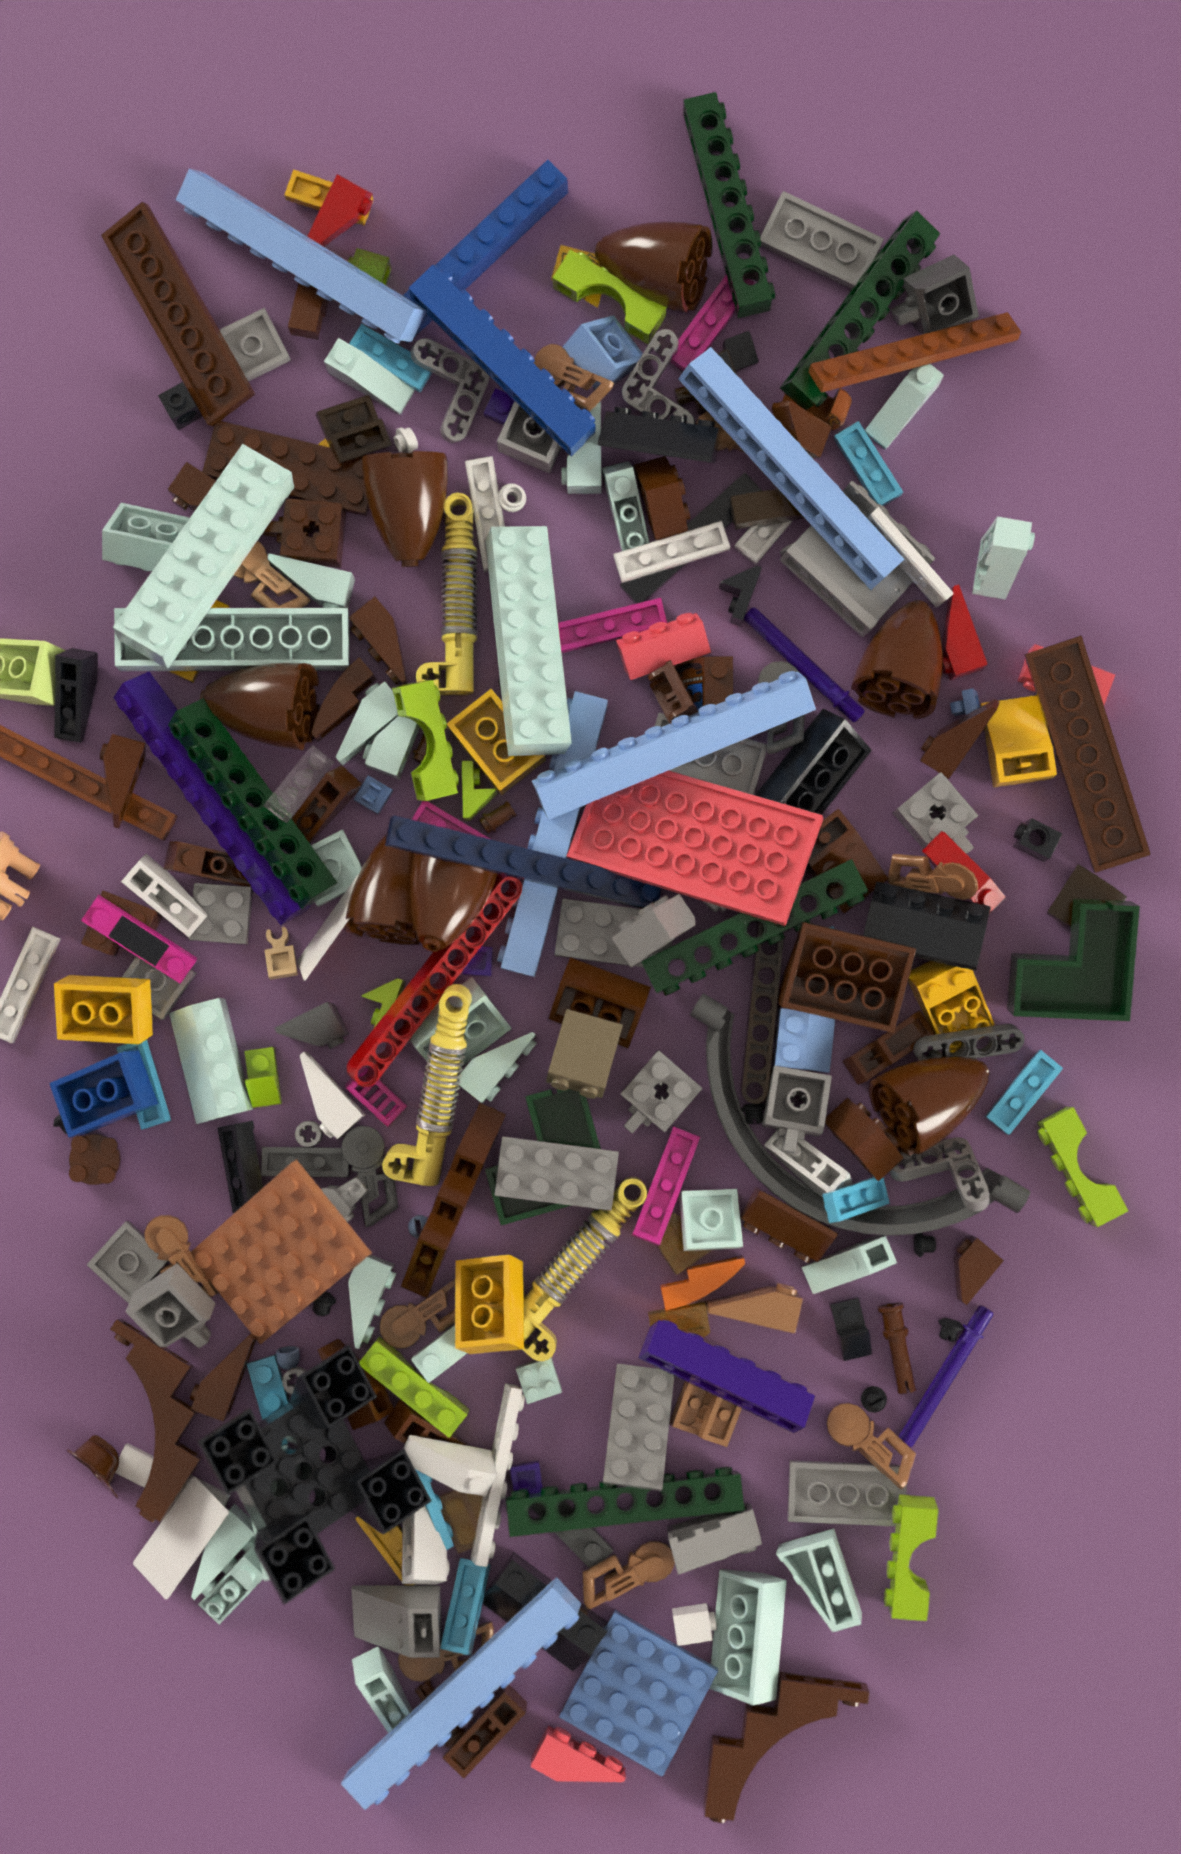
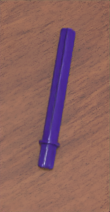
M753 607L745 614L744 620L834 704L832 706L834 709L837 707L852 722H856L862 717L865 711L848 695L850 692L848 690L845 692L757 608Z
M982 1305L978 1306L968 1324H963L965 1329L898 1437L909 1447H912L917 1441L979 1338H984L982 1333L993 1317V1312Z

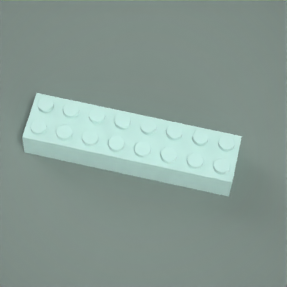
M242 444L113 626L118 640L168 669L283 505L285 499L294 489L292 472Z
M547 526L491 527L485 544L508 756L565 754L572 741Z
M114 608V625L126 608ZM210 608L168 669L119 641L116 633L115 667L119 671H238L252 666L272 663L311 664L316 671H345L350 666L348 608Z

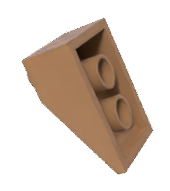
M777 1283V1287L766 1286L707 1300L705 1307L710 1314L795 1334L803 1298L794 1289V1286Z

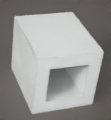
M707 1603L672 1608L678 1646L713 1641L711 1631L717 1630L714 1612H708Z

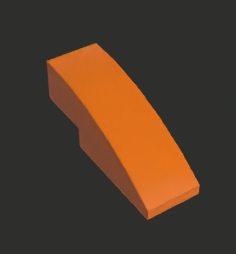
M737 1256L686 1267L688 1279L660 1284L665 1310L687 1305L718 1289L745 1265L744 1257Z

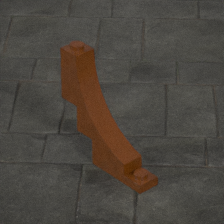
M479 1103L455 1153L448 1174L437 1194L431 1213L417 1240L401 1287L425 1298L428 1297L469 1198L500 1132L506 1116L505 1113Z
M116 1319L110 1330L116 1333L114 1338L128 1347L131 1343L134 1345L126 1360L135 1370L145 1388L150 1401L155 1426L153 1463L145 1488L135 1506L140 1509L139 1514L150 1522L157 1520L160 1522L165 1518L203 1459L201 1455L179 1442L198 1413L191 1410L192 1406L175 1396L194 1365L168 1348L159 1347L148 1335L123 1319Z
M779 1672L775 1707L745 1703L741 1739L712 1735L703 1803L704 1816L717 1823H725L727 1820L734 1821L742 1789L750 1773L765 1753L792 1731L821 1719L836 1717L839 1700L845 1705L854 1707L860 1706V1703L868 1704L870 1692L866 1683Z

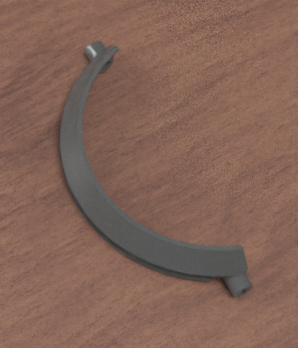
M702 993L690 1016L708 1026L706 1040L707 1073L718 1118L741 1160L754 1176L774 1195L794 1209L815 1220L837 1228L864 1234L907 1235L922 1233L959 1223L982 1212V1210L971 1211L967 1209L962 1202L958 1190L955 1189L947 1194L924 1202L902 1206H881L840 1222L829 1223L824 1199L776 1162L759 1142L749 1124L746 1123V1117L741 1110L734 1087L731 1069L730 1044L735 1014L727 1010L726 1006ZM986 1168L982 1175L989 1190V1204L997 1201L1015 1213L1020 1212L1029 1198L1030 1191L1005 1175H1000ZM975 1187L971 1188V1196L978 1199L980 1197L977 1196Z

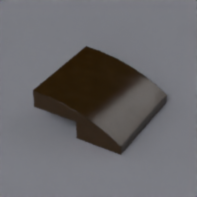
M370 395L317 411L315 414L339 464L392 446L383 420L378 418Z
M1078 864L1047 911V914L1071 928L1073 899H1094L1105 903V900L1125 901L1127 896Z

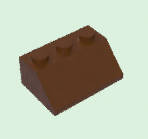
M570 957L548 1019L562 1024L566 1009L622 1024L623 1027L617 1045L629 1049L651 987Z
M755 1187L740 1215V1219L745 1221L743 1227L757 1235L760 1230L770 1235L768 1241L782 1249L785 1245L795 1249L793 1255L807 1263L811 1259L818 1262L838 1235L829 1227Z

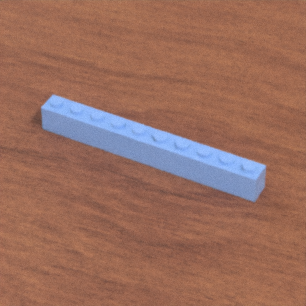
M189 168L176 198V201L185 206V212L197 218L202 216L207 219L206 225L221 232L223 229L229 233L228 238L239 245L247 244L251 247L250 252L262 259L267 257L272 260L274 268L284 273L290 271L295 275L294 280L307 287H310V285L318 289L316 293L322 298L332 301V299L338 301L341 310L351 315L357 313L363 317L362 322L373 329L379 327L384 330V336L395 343H400V341L412 342L427 310L208 174Z
M711 347L689 363L678 380L870 590L877 586L905 560Z
M798 671L785 672L778 677V680L770 683L762 682L752 687L751 691L744 694H732L726 697L722 703L705 705L698 710L699 712L690 716H678L672 720L671 724L663 727H651L645 731L644 735L637 738L628 737L622 739L615 747L598 749L588 758L583 760L574 759L567 762L564 768L540 773L537 779L532 780L545 815L550 820L816 710L806 678Z
M575 691L573 699H567L572 743L565 754L552 755L549 769L559 770L564 768L567 762L574 759L583 760L590 757L596 751L608 707L607 699ZM538 807L534 824H538L539 827L536 836L531 834L527 849L567 858L581 807L550 820L545 815L543 808ZM524 880L522 893L513 905L517 907L514 918L509 917L505 929V934L509 935L507 946L501 945L497 961L502 963L501 969L535 978L559 888Z
M556 1577L347 1771L341 1785L364 1810L373 1803L376 1806L379 1805L389 1794L388 1789L394 1783L399 1786L410 1774L408 1771L415 1764L418 1767L421 1766L431 1755L430 1750L436 1744L438 1747L443 1746L452 1736L450 1731L457 1725L462 1728L472 1718L473 1714L471 1712L476 1707L484 1708L494 1697L493 1692L499 1686L502 1689L507 1687L515 1678L514 1672L520 1667L526 1669L537 1657L535 1653L541 1647L545 1650L556 1641L558 1638L556 1634L563 1627L568 1630L579 1619L577 1614L581 1605L578 1599Z

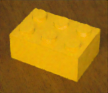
M492 688L447 723L449 731L501 796L546 761L545 755L508 756L503 704Z
M68 975L54 983L57 1040L140 1044L153 1035L150 979Z
M509 1254L455 1260V1349L468 1354L524 1349L523 1261Z

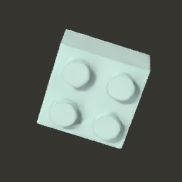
M552 1357L543 1362L535 1360L516 1367L527 1404L562 1393V1387Z

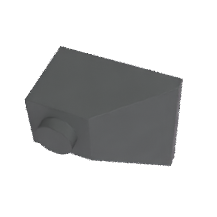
M330 1002L317 1006L274 1028L278 1034L319 1047L328 1045L329 1050L345 1042L343 1037L349 1035L335 1004Z

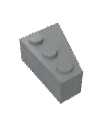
M751 1503L744 1505V1510L709 1514L667 1526L669 1543L678 1575L706 1564L726 1559L739 1552H752L757 1549V1546L762 1544Z

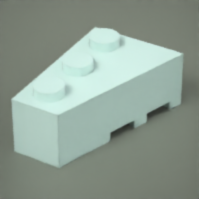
M1003 517L995 519L981 538L972 594L1006 599L1027 551L1033 547L1035 533L1031 532L1032 522Z
M834 1528L778 1544L776 1555L790 1570L794 1580L803 1588L810 1598V1602L832 1632L861 1624L862 1611Z

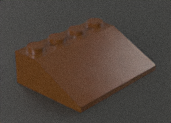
M802 922L783 975L778 994V1003L784 1008L894 1033L916 948Z

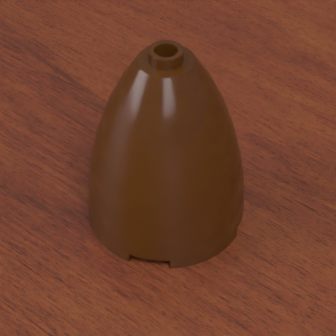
M666 221L638 224L604 236L596 244L595 257L598 259L601 267L606 268L609 273L616 276L638 294L668 309L687 313L688 310L694 311L698 307L709 279L705 275L708 267L707 257H712L713 252L712 235L709 227L700 224Z
M430 451L394 454L392 452L365 455L362 457L363 480L367 501L378 533L396 562H401L402 567H418V561H424L430 551L442 520L448 483L447 456L445 453Z
M914 600L898 609L881 626L866 648L851 685V690H854L859 695L858 702L866 708L895 718L896 713L913 715L914 719L928 717L934 712L941 686L943 653L938 624L932 609L926 602Z
M272 663L248 667L218 678L208 684L205 690H202L200 693V699H205L212 713L225 727L246 738L276 747L304 750L305 743H312L314 739L311 732L320 710V704H316L317 695L314 687L319 685V679L315 668L311 664Z
M414 853L410 877V906L413 927L423 948L428 951L437 952L445 949L457 940L469 928L484 907L494 887L498 873Z
M386 834L370 853L358 875L347 906L346 919L349 920L343 928L350 934L358 937H363V933H367L368 937L379 939V942L419 945V940L413 927L410 906V877L414 853L385 846Z
M960 1056L929 1058L911 1062L894 1068L870 1081V1101L874 1112L880 1111L881 1118L888 1127L885 1133H890L900 1144L898 1149L908 1156L913 1154L919 1155L948 1136L969 1115L986 1088L989 1069L983 1061Z

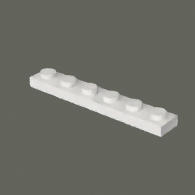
M505 1383L492 1447V1456L497 1475L487 1496L482 1497L470 1559L477 1566L487 1567L489 1558L492 1559L494 1556V1530L499 1528L501 1522V1511H498L500 1500H504L507 1492V1482L504 1480L506 1470H510L512 1466L513 1453L510 1450L512 1441H516L518 1436L519 1424L516 1423L518 1411H522L525 1400L522 1389L513 1384Z

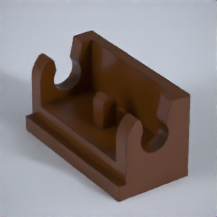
M671 660L648 675L649 681L652 682L649 685L669 724L678 716H690L699 712Z

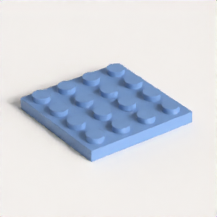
M614 1610L607 1624L608 1632L588 1659L560 1712L559 1718L663 1777L718 1673V1668L619 1611Z

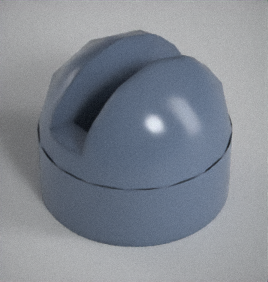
M416 1215L409 1221L408 1231L414 1238L418 1239L420 1236L418 1235L415 1221L420 1220L421 1229H423L428 1217Z
M285 1346L276 1350L277 1362L282 1369L290 1370L297 1367L300 1361L299 1347Z

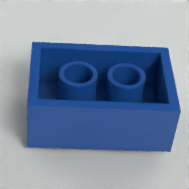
M139 1050L118 1053L49 1083L68 1138L88 1134L158 1104Z

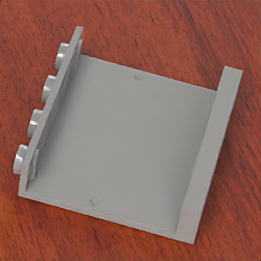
M853 481L843 490L844 494L859 508L866 518L879 507L928 564L935 560L929 548L917 542L904 525L897 523L889 515L888 510L884 506L877 504L871 499L864 487L855 484ZM812 525L779 559L861 637H864L878 623V620L913 583L911 578L898 565L877 586L870 590Z

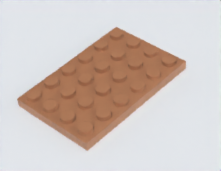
M297 1160L288 1165L191 1251L195 1257L196 1264L203 1269L208 1280L247 1329L256 1336V1340L260 1345L372 1253Z

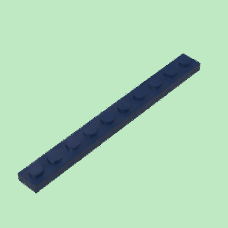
M395 815L390 817L385 842L387 847L465 864L486 871L641 909L651 903L654 904L660 899L661 888L617 875L602 867Z

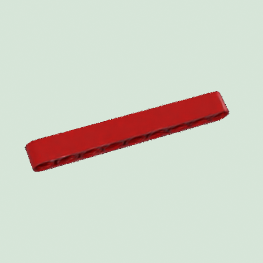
M498 874L488 900L479 915L469 926H474L473 936L466 939L465 931L445 949L433 952L349 1060L346 1068L347 1074L358 1085L362 1087L373 1086L440 1001L444 991L453 984L520 897L522 884L519 879ZM508 880L509 888L505 893H502L501 886ZM491 903V912L484 916L483 910L485 906ZM456 949L457 955L455 959L448 962V954ZM438 972V981L430 985L431 976ZM421 995L420 1004L412 1008L413 999ZM403 1019V1026L399 1030L394 1031L396 1021ZM382 1042H386L384 1051L376 1054L377 1046ZM368 1065L367 1073L364 1076L358 1077L359 1069L362 1066Z

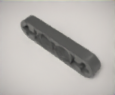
M1001 1024L924 1036L916 1041L913 1052L919 1061L951 1056L976 1059L1016 1052L1023 1046L1025 1038L1024 1034L1015 1025ZM1010 1034H1013L1014 1037H1011L1010 1042L1007 1043L1005 1040L1009 1039ZM988 1036V1044L984 1048H977L976 1043L978 1039ZM957 1040L961 1041L962 1046L960 1050L950 1053L949 1046L951 1043ZM931 1046L933 1049L929 1050L928 1055L925 1056L923 1052H926L928 1047Z

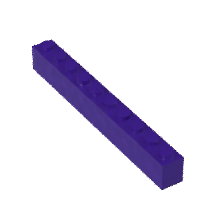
M150 671L123 682L113 697L118 707L129 718L136 732L143 737L153 755L165 767L169 777L176 782L184 793L186 800L198 812L202 822L212 831L219 845L225 849L234 861L236 868L245 876L253 891L259 895L267 906L269 913L282 926L306 912L311 905L301 909L298 903L291 899L285 885L273 874L269 863L257 852L253 841L246 832L241 830L237 819L223 805L221 797L213 786L206 782L204 774L197 764L190 760L181 742L172 735L168 724L177 708Z

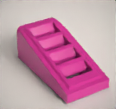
M362 1066L359 1069L358 1077L364 1076L367 1073L368 1068L366 1066ZM350 1079L344 1085L345 1088L387 1127L407 1107L380 1079L375 1083L379 1088L368 1099L364 1096L373 1086L363 1087L358 1091L356 1089L358 1084ZM383 1093L387 1095L377 1107L373 1106ZM393 1100L396 1104L384 1116L381 1112Z

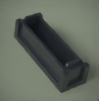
M253 1121L217 1127L233 1213L238 1211L263 1188L253 1133Z

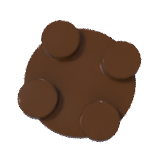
M101 1134L76 1136L71 1141L72 1149L69 1155L70 1179L74 1182H83L89 1185L112 1183L116 1178V1173L121 1163V1155L116 1139Z

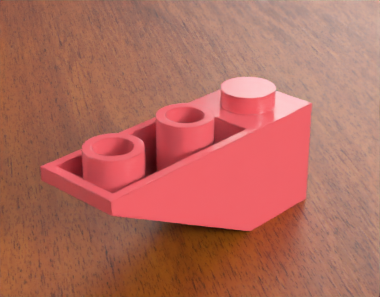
M548 1725L531 1757L530 1767L555 1781L624 1782L626 1779L625 1768L620 1760L610 1755L606 1758L597 1753V1749L586 1741L577 1742L571 1738V1734L561 1727L554 1729Z

